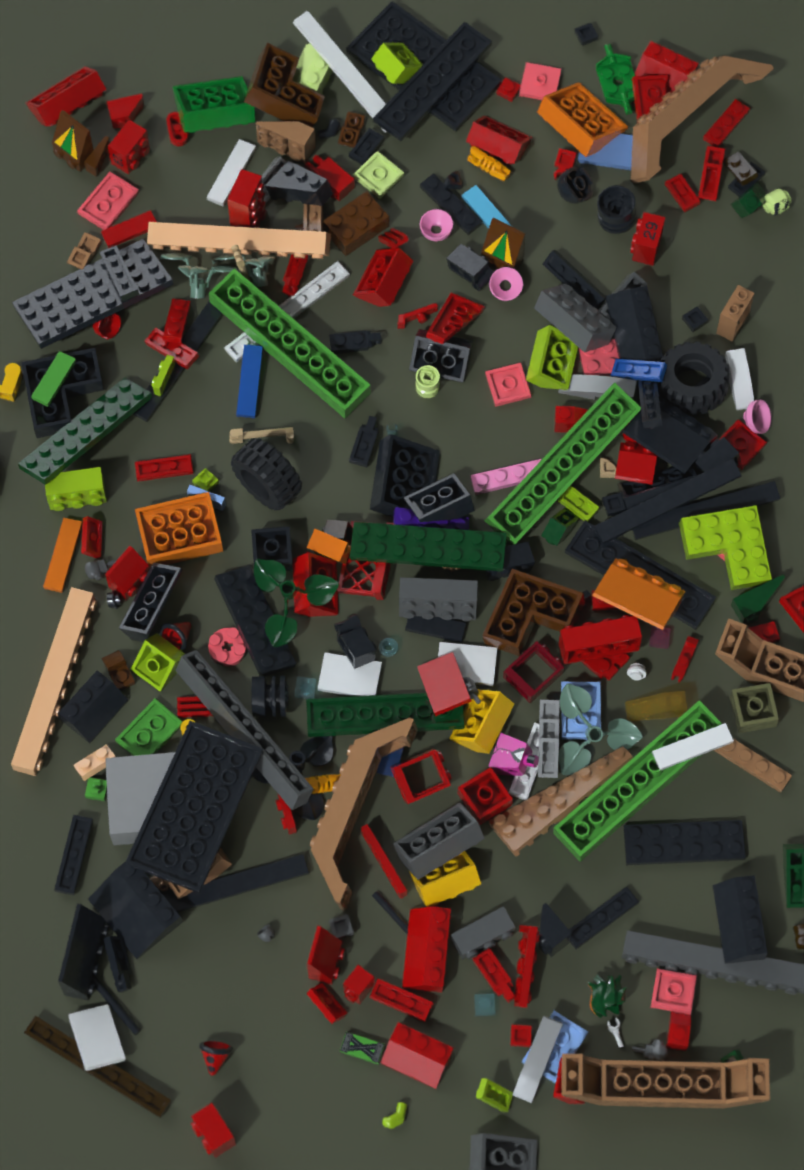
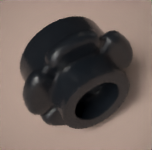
M115 590L107 593L109 608L115 607V609H118L119 605L122 604L121 594Z

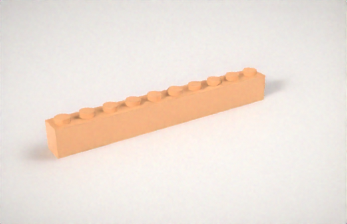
M149 222L147 244L153 246V249L164 250V247H170V250L181 251V248H188L190 252H199V249H206L205 252L216 253L217 250H223L225 254H233L231 247L239 245L243 255H252V252H259L258 255L270 256V253H276L278 257H287L288 254H294L295 258H305V255H312L313 259H323V256H329L331 234L318 231Z
M71 587L11 763L14 771L36 776L37 771H40L43 766L42 756L43 753L48 751L49 735L54 733V721L56 717H59L61 700L66 697V685L72 679L73 664H77L79 659V646L84 644V632L90 626L91 611H95L97 600H95L94 593Z

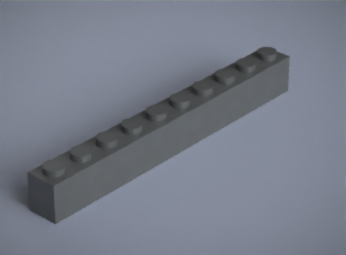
M197 650L181 656L176 672L231 737L263 749L256 768L290 809L294 810L306 804L313 791L312 786Z
M633 931L626 932L622 959H626L628 963L636 964L637 962L646 963L645 965L648 967H657L658 965L670 971H677L679 969L684 970L687 974H704L705 977L710 979H717V977L725 978V981L730 983L741 981L751 987L761 985L765 986L767 990L776 991L777 989H782L788 994H804V964L767 957L764 960L724 964L721 948Z

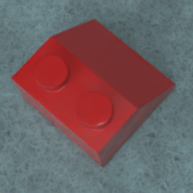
M621 442L615 479L652 485L657 455L641 445H635L633 442Z
M129 546L105 573L108 587L112 591L115 590L117 593H120L121 597L126 601L137 593L138 587L150 570L149 565L133 547Z

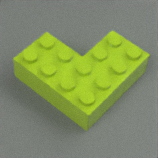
M757 505L681 518L679 526L686 560L724 554L731 590L760 586L772 580Z

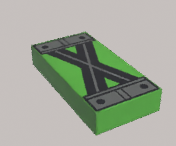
M346 1032L340 1052L378 1065L385 1044Z

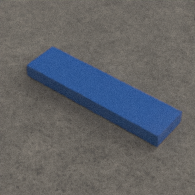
M244 344L236 417L255 418L263 346Z

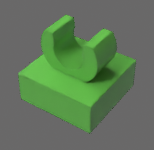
M89 778L85 798L105 801L107 780Z

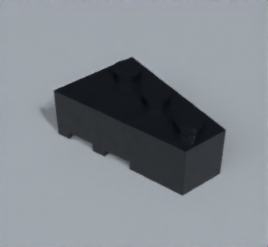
M287 161L265 185L272 200H277L278 198L286 199L287 202L295 200L309 205L323 206L334 194L326 178L290 161Z

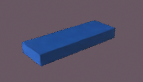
M616 359L611 376L631 380L662 382L667 364L656 361Z

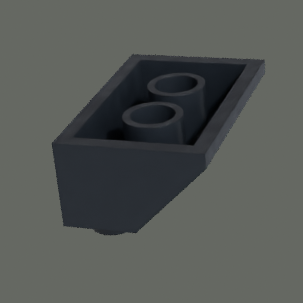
M419 329L415 336L409 370L417 372L420 367L430 365L438 370L441 378L463 383L471 356L473 341L451 337L444 344H440L426 338L427 330Z
M97 670L58 714L63 723L88 743H91L123 708L128 699L112 681Z

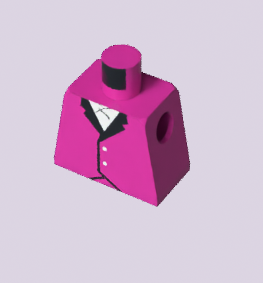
M500 733L488 767H492L496 775L523 776L527 766L537 767L539 757L532 755V749L527 743Z

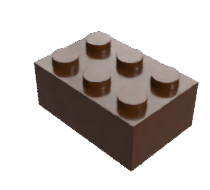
M366 191L323 220L324 232L331 234V240L345 256H348L389 227V216Z

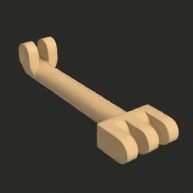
M233 245L231 248L240 274L250 281L239 245Z
M293 427L243 432L242 428L230 430L229 441L232 444L243 443V439L286 435V442L292 444L294 442Z

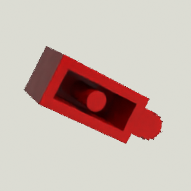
M315 155L312 159L318 165L317 168L309 162L304 165L307 170L328 180L334 193L331 198H336L339 202L355 188V179L329 157L323 160L318 155Z

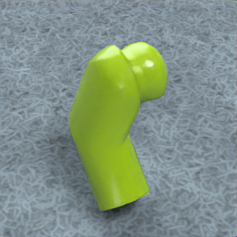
M398 1102L396 1112L389 1117L385 1116L383 1118V1126L394 1129L401 1125L405 1119L407 1104Z

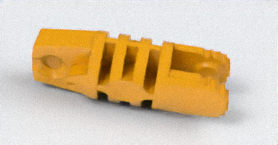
M475 146L471 147V154L467 158L469 162L502 181H505L510 176L511 171L501 164L500 161H497L492 156H488L487 153Z
M327 774L311 776L305 779L313 788L311 794L332 792L335 781H339L341 775Z

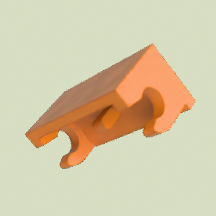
M314 529L307 545L308 549L346 564L351 551V546L348 542L318 529Z

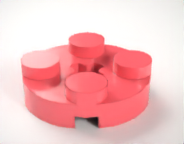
M236 628L220 629L209 638V654L214 662L230 667L239 664L243 660L247 648ZM226 643L233 645L231 646L230 651H227V649H222V647H224Z

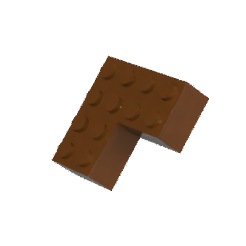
M267 42L258 58L244 102L284 122L299 121L313 128L318 120L325 96L293 81L299 58Z
M512 569L482 635L485 645L521 656L535 623L559 632L566 626L575 627L585 604L584 594Z

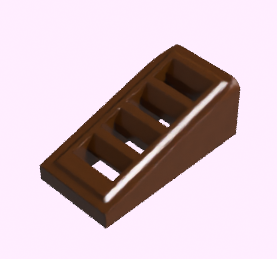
M108 136L101 140L84 161L86 171L95 177L98 176L109 151L108 145L110 140Z

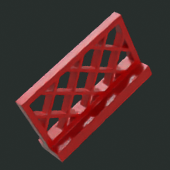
M351 521L352 527L354 526V522L356 521ZM348 556L346 564H342L337 592L375 597L376 600H384L391 563L373 562L376 569L368 575L364 568L371 564V561H366L361 565L358 560H350ZM355 561L359 567L350 573L347 565ZM362 570L366 577L357 583L353 576ZM351 578L354 581L355 585L351 588H343L344 582ZM370 580L372 589L371 591L363 590L361 585Z

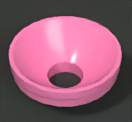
M433 209L427 211L421 217L420 230L428 240L442 241L451 234L453 220L447 212ZM439 226L442 231L435 234L431 231V228Z
M500 268L490 278V291L499 300H513L522 291V277L513 268ZM504 280L509 281L511 284V288L508 291H503L500 288V283Z
M761 399L752 401L748 405L746 412H744L746 426L756 434L766 433L771 425L770 408Z

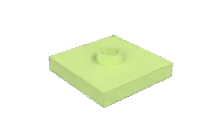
M378 151L353 174L355 180L379 199L404 176V172Z

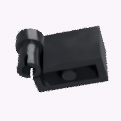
M460 244L446 258L449 269L471 283L477 291H481L494 273L489 268V261L484 256L480 257L472 248L466 247L463 244Z
M529 542L506 546L503 571L487 570L488 580L495 581L501 577H509L512 569L523 573L530 572L535 560Z
M356 614L334 624L335 631L337 632V642L354 669L375 661L376 645L373 641L369 640L367 631L364 627H361L360 620Z

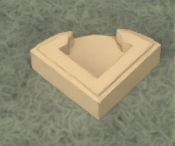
M600 458V478H615L616 466L608 459Z

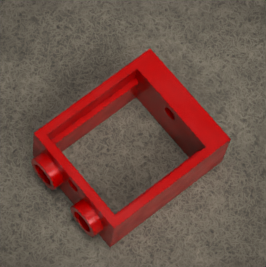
M432 748L390 767L406 804L451 786L450 780L452 778L448 769L445 770L442 765L444 758L440 751L437 752L436 749ZM431 756L441 782L412 794L402 768Z

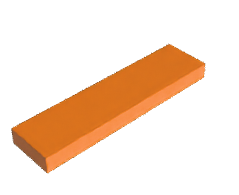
M63 518L43 585L44 589L63 593L82 528V521Z

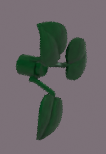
M256 559L254 577L259 588L266 592H272L278 586L284 597V617L280 614L272 615L265 624V632L272 646L280 647L289 643L297 633V621L293 618H287L288 600L293 599L297 592L307 594V599L311 604L322 606L333 598L339 583L325 575H312L304 581L306 590H303L300 587H295L292 581H284L286 569L281 563L274 560Z

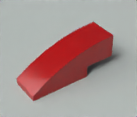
M707 146L698 194L699 199L716 201L725 152L724 148Z

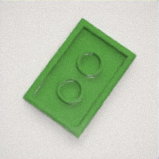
M154 698L115 741L132 756L156 754L180 729L183 721Z

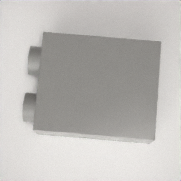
M175 752L105 758L109 832L113 845L134 844Z

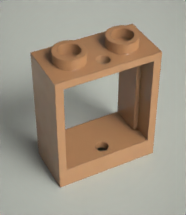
M740 285L736 287L720 314L716 334L733 342L750 314L754 292Z

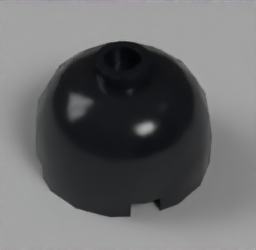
M573 166L561 173L557 187L559 194L565 201L578 204L588 200L593 194V190H591L592 179L584 168Z

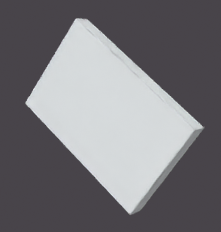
M446 642L439 643L438 658L453 652L463 677L471 678L476 685H494L497 648Z
M324 653L317 689L318 691L352 697L376 696L382 662L373 661L354 669L347 656Z
M108 1004L69 1014V1020L85 1071L125 1061V1055Z

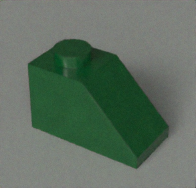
M756 182L730 205L742 219L764 203L766 192Z
M563 508L550 518L541 536L549 544L558 546L565 540L580 518L568 509Z

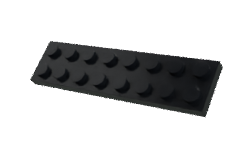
M464 21L373 117V122L399 141H402L492 46V41Z
M587 521L583 522L565 549L567 555L603 576L617 558L628 561L634 567L643 568L648 574L659 576L669 584L678 585L681 587V590L686 592L673 617L695 630L716 600V596L615 538L604 544L596 527Z

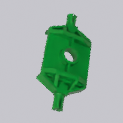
M611 44L605 45L604 48L607 55L596 64V72L607 103L624 107L626 115H628V112L632 114L633 111L630 103L634 100L632 78L635 74L631 65V56L614 53ZM620 80L622 84L615 85L613 81Z

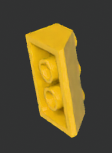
M477 689L478 698L481 700V703L477 704L474 699L467 703L463 711L464 729L453 730L449 739L475 752L489 754L511 713L514 703L500 691Z
M466 851L418 880L409 871L419 896L426 907L436 906L446 899L454 898L460 893L473 890L481 885L476 866Z

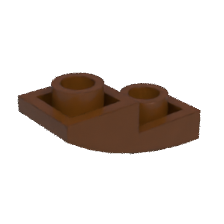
M353 112L347 113L339 136V145L354 148L361 135L366 118L365 115Z

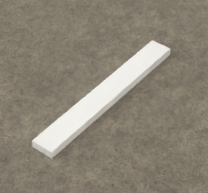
M306 11L295 19L293 24L373 118L386 105L385 102L312 15Z
M337 261L296 292L294 296L284 301L279 307L294 319L348 278L350 273ZM245 332L224 347L225 351L236 363L243 358L244 344L259 346Z

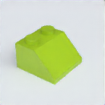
M383 43L371 59L376 64V68L382 71L387 76V80L392 84L405 83L423 66L404 43Z
M156 633L144 641L130 670L161 692L177 674L176 669L180 658L185 653Z

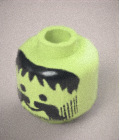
M775 189L765 195L766 200L763 203V207L767 213L777 216L789 209L791 197L787 191Z

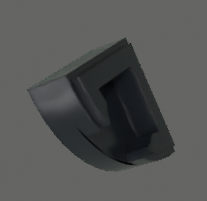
M454 171L446 177L444 182L445 188L460 190L463 187L459 171Z

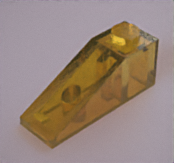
M685 691L665 692L626 701L627 720L638 721L681 717L687 711Z

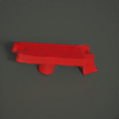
M437 303L398 315L397 329H405V323L418 319L420 324L427 321L426 315L438 311Z
M691 636L687 637L673 670L671 680H674L677 676L679 678L678 683L682 681L696 649L698 639Z

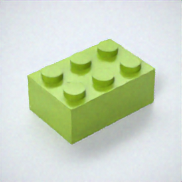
M101 467L61 472L45 485L50 510L62 511L65 508L73 507L78 509L85 505L99 506L107 503Z

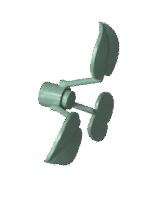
M174 252L160 256V260L165 258L186 262V265L178 266V269L189 277L191 298H205L206 287H209L213 273L231 272L234 268L240 272L238 268L229 265L212 266L207 280L204 282V279L198 278V273L208 272L209 268L190 266L188 258H192V255Z
M224 254L215 258L212 263L214 264L218 260L234 259L235 257L234 254ZM242 254L249 276L253 279V285L256 287L268 285L269 261L275 259V257L264 256L258 259L251 258L246 260ZM249 264H252V265H256V266H257L256 268H253V272H252V270H251Z
M570 683L566 684L561 692L560 709L570 719L579 715L588 728L585 731L587 740L581 745L575 741H569L560 747L558 762L563 775H572L588 766L591 760V753L583 747L591 741L599 742L603 736L608 735L607 743L613 750L619 749L622 746L627 750L643 737L634 724L622 718L613 719L609 722V732H603L601 728L592 726L582 714L591 708L592 699L590 694L585 689Z

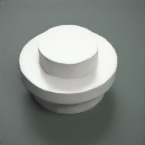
M639 663L631 664L627 670V675L633 680H641L647 674L645 666Z

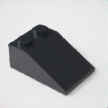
M454 473L404 497L405 502L420 522L459 519L475 511L471 495Z

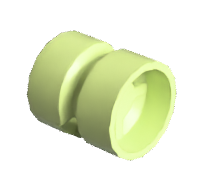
M430 365L420 367L416 373L417 394L423 398L436 396L440 387V374L438 370Z

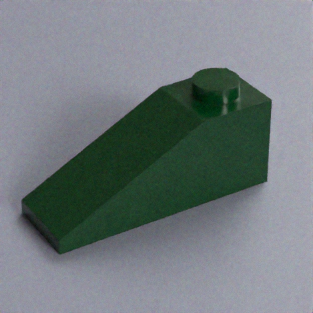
M784 575L733 598L731 606L741 623L745 624L748 622L750 624L758 619L783 585Z
M783 844L786 908H804V845Z

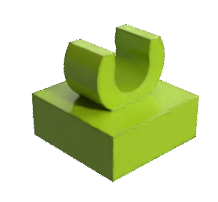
M205 468L192 480V483L196 487L210 492L219 484V480Z

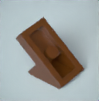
M119 650L101 658L114 685L120 691L135 684L126 661Z

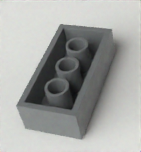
M567 284L542 290L534 307L535 310L583 352L609 345L616 330V326L608 318H605L584 297L577 294Z
M400 577L399 617L410 619L414 616H422L424 619L440 617L443 620H476L478 581Z
M458 803L396 841L393 845L402 863L418 880L485 838L476 819L461 803Z

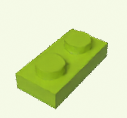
M167 355L165 360L160 362L159 374L154 376L151 384L155 395L162 396L175 367L173 356Z
M571 485L558 498V502L583 521L589 522L599 511V506Z

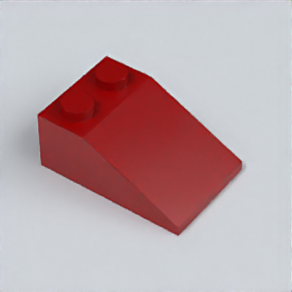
M318 925L307 962L309 979L332 984L333 979L338 978L340 967H337L339 960H343L345 948H342L341 940Z

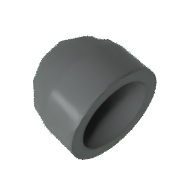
M267 924L258 931L257 935L262 941L270 942L271 938L275 937V932Z

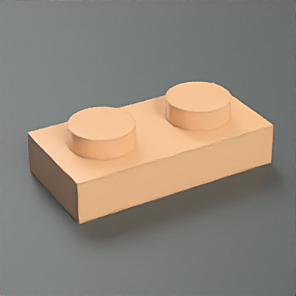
M106 744L73 766L85 781L106 768L105 758H114L116 756Z

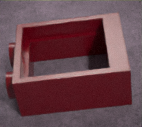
M536 641L504 670L503 678L531 704L563 674L564 665L558 657L554 658L550 654V650L546 645ZM537 654L554 673L533 690L516 671Z

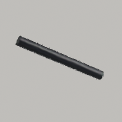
M376 891L372 897L400 928L408 934L409 924Z
M93 975L92 983H95V989L131 1032L137 1035L141 1031L140 1028L99 979Z

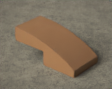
M84 232L78 246L74 247L67 263L76 268L84 269L96 254L102 240Z

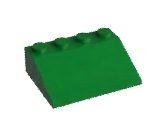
M242 76L172 86L184 133L212 130L219 127H231L240 124L247 125L255 122L254 106L244 102L248 88Z

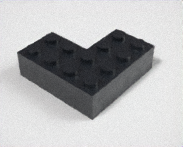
M95 348L66 353L75 358L76 363L49 407L33 400L31 396L56 356L21 362L36 438L54 435L67 423H71L68 397L104 391Z

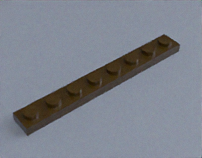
M34 1016L24 1034L85 1071L76 1040L39 1017ZM114 1064L85 1071L160 1119L172 1102L171 1099Z

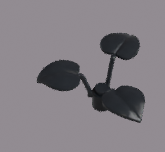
M332 736L311 738L302 744L300 751H294L290 754L289 760L302 776L305 762L310 761L314 766H324L331 761L333 757ZM255 768L252 776L261 783L269 784L260 771ZM321 793L311 794L308 802L294 809V813L308 820L318 819L324 808V800Z

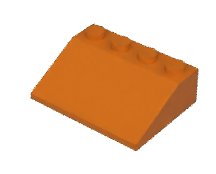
M579 82L545 95L537 111L545 121L554 127L557 132L566 138L585 157L597 153L628 128L621 119Z
M209 492L135 509L147 564L150 568L153 563L169 565L223 552L222 541Z
M616 558L608 568L593 596L663 630L677 612L686 591L681 590V587L665 582L659 576L648 574L643 568L630 565L624 559Z

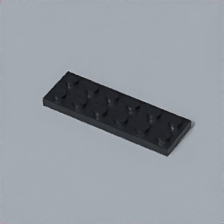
M250 565L216 575L214 580L259 676H267L295 667L296 661L288 645L274 647L266 635L265 624L273 613L262 590L256 583Z
M742 820L623 826L626 865L745 860Z

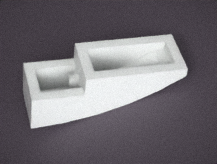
M745 349L726 351L725 358L726 363L729 365L730 374L729 384L736 411L747 409L748 405L754 401Z

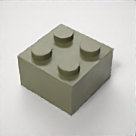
M770 683L733 689L731 691L730 701L738 734L777 726L779 718Z

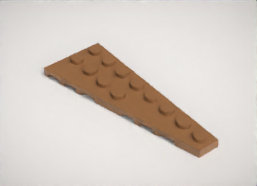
M622 746L504 813L497 815L488 821L490 827L514 856L517 857L520 855L519 851L526 845L531 846L537 836L546 834L553 823L556 824L563 820L579 806L580 801L585 797H589L596 788L602 786L611 776L633 759V756Z

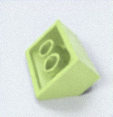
M306 44L299 58L293 81L321 94L333 70L311 44Z

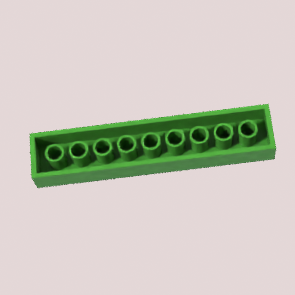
M235 268L209 292V300L214 307L257 344L263 346L264 350L343 418H346L370 394V384Z
M614 382L484 521L495 532L507 533L506 542L509 545L516 544L641 410V407Z
M699 700L553 828V834L581 862L702 756L700 755L659 770L652 751L722 725V723Z

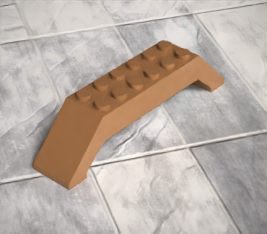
M715 56L710 60H704L699 65L700 68L697 71L693 70L687 75L688 79L686 81L679 82L674 87L675 90L672 93L669 92L662 97L663 101L660 104L656 103L649 109L651 112L637 119L638 123L633 127L632 183L650 180L661 170L659 166L661 140L728 80H741L745 84L758 81L774 69L773 66L729 56L718 58Z
M728 618L715 655L747 682L755 685L770 683L772 691L804 702V655L762 640L747 628V625Z
M407 718L356 739L354 744L349 746L347 751L348 759L346 763L342 764L339 772L341 774L339 781H335L332 788L333 796L327 800L324 818H320L317 825L319 829L317 835H314L311 839V851L341 910H346L353 892L348 884L344 882L338 865L382 757L405 746L411 748L418 731L414 719Z
M562 1054V1096L600 1106L724 1109L766 1102L770 1100L769 1059L748 1058L747 1060L728 1063L600 1060L584 1056L583 1054Z

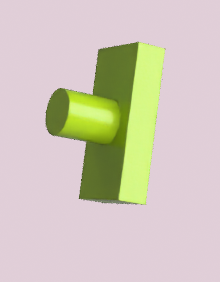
M481 1078L476 1098L502 1112H508L513 1092L489 1079Z

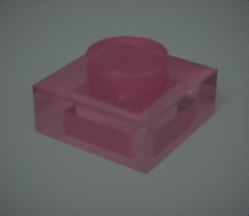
M651 626L649 647L668 649L671 629L664 628L662 630Z

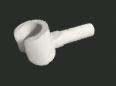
M615 1018L617 1024L615 1027H612L608 1020V1030L614 1034L618 1047H624L619 1033V1020Z

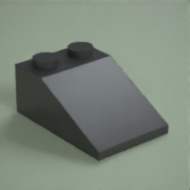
M485 1133L471 1135L470 1170H536L537 1140Z

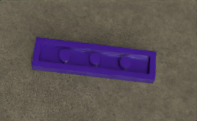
M396 507L394 509L393 525L469 530V518L461 517L453 520L420 522L411 509Z

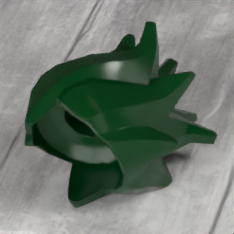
M597 974L594 980L598 985L587 982L592 990L590 1009L596 1016L600 1018L606 1017V1010L617 1015L620 1014L619 1005L626 1001L627 987H621V975L615 980L613 975L611 977L608 975V981H605Z

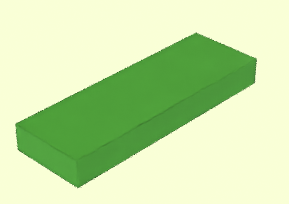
M59 351L31 398L49 407L75 365L76 359Z

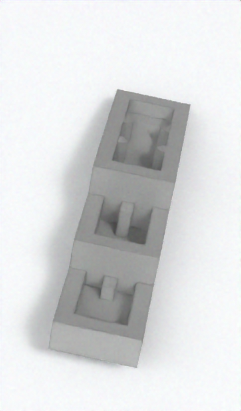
M572 375L569 389H559L558 393L595 400V397H601L615 382L633 399L636 380L599 375Z
M540 700L538 777L558 778L560 700Z
M543 1016L513 1096L532 1103L563 1023Z

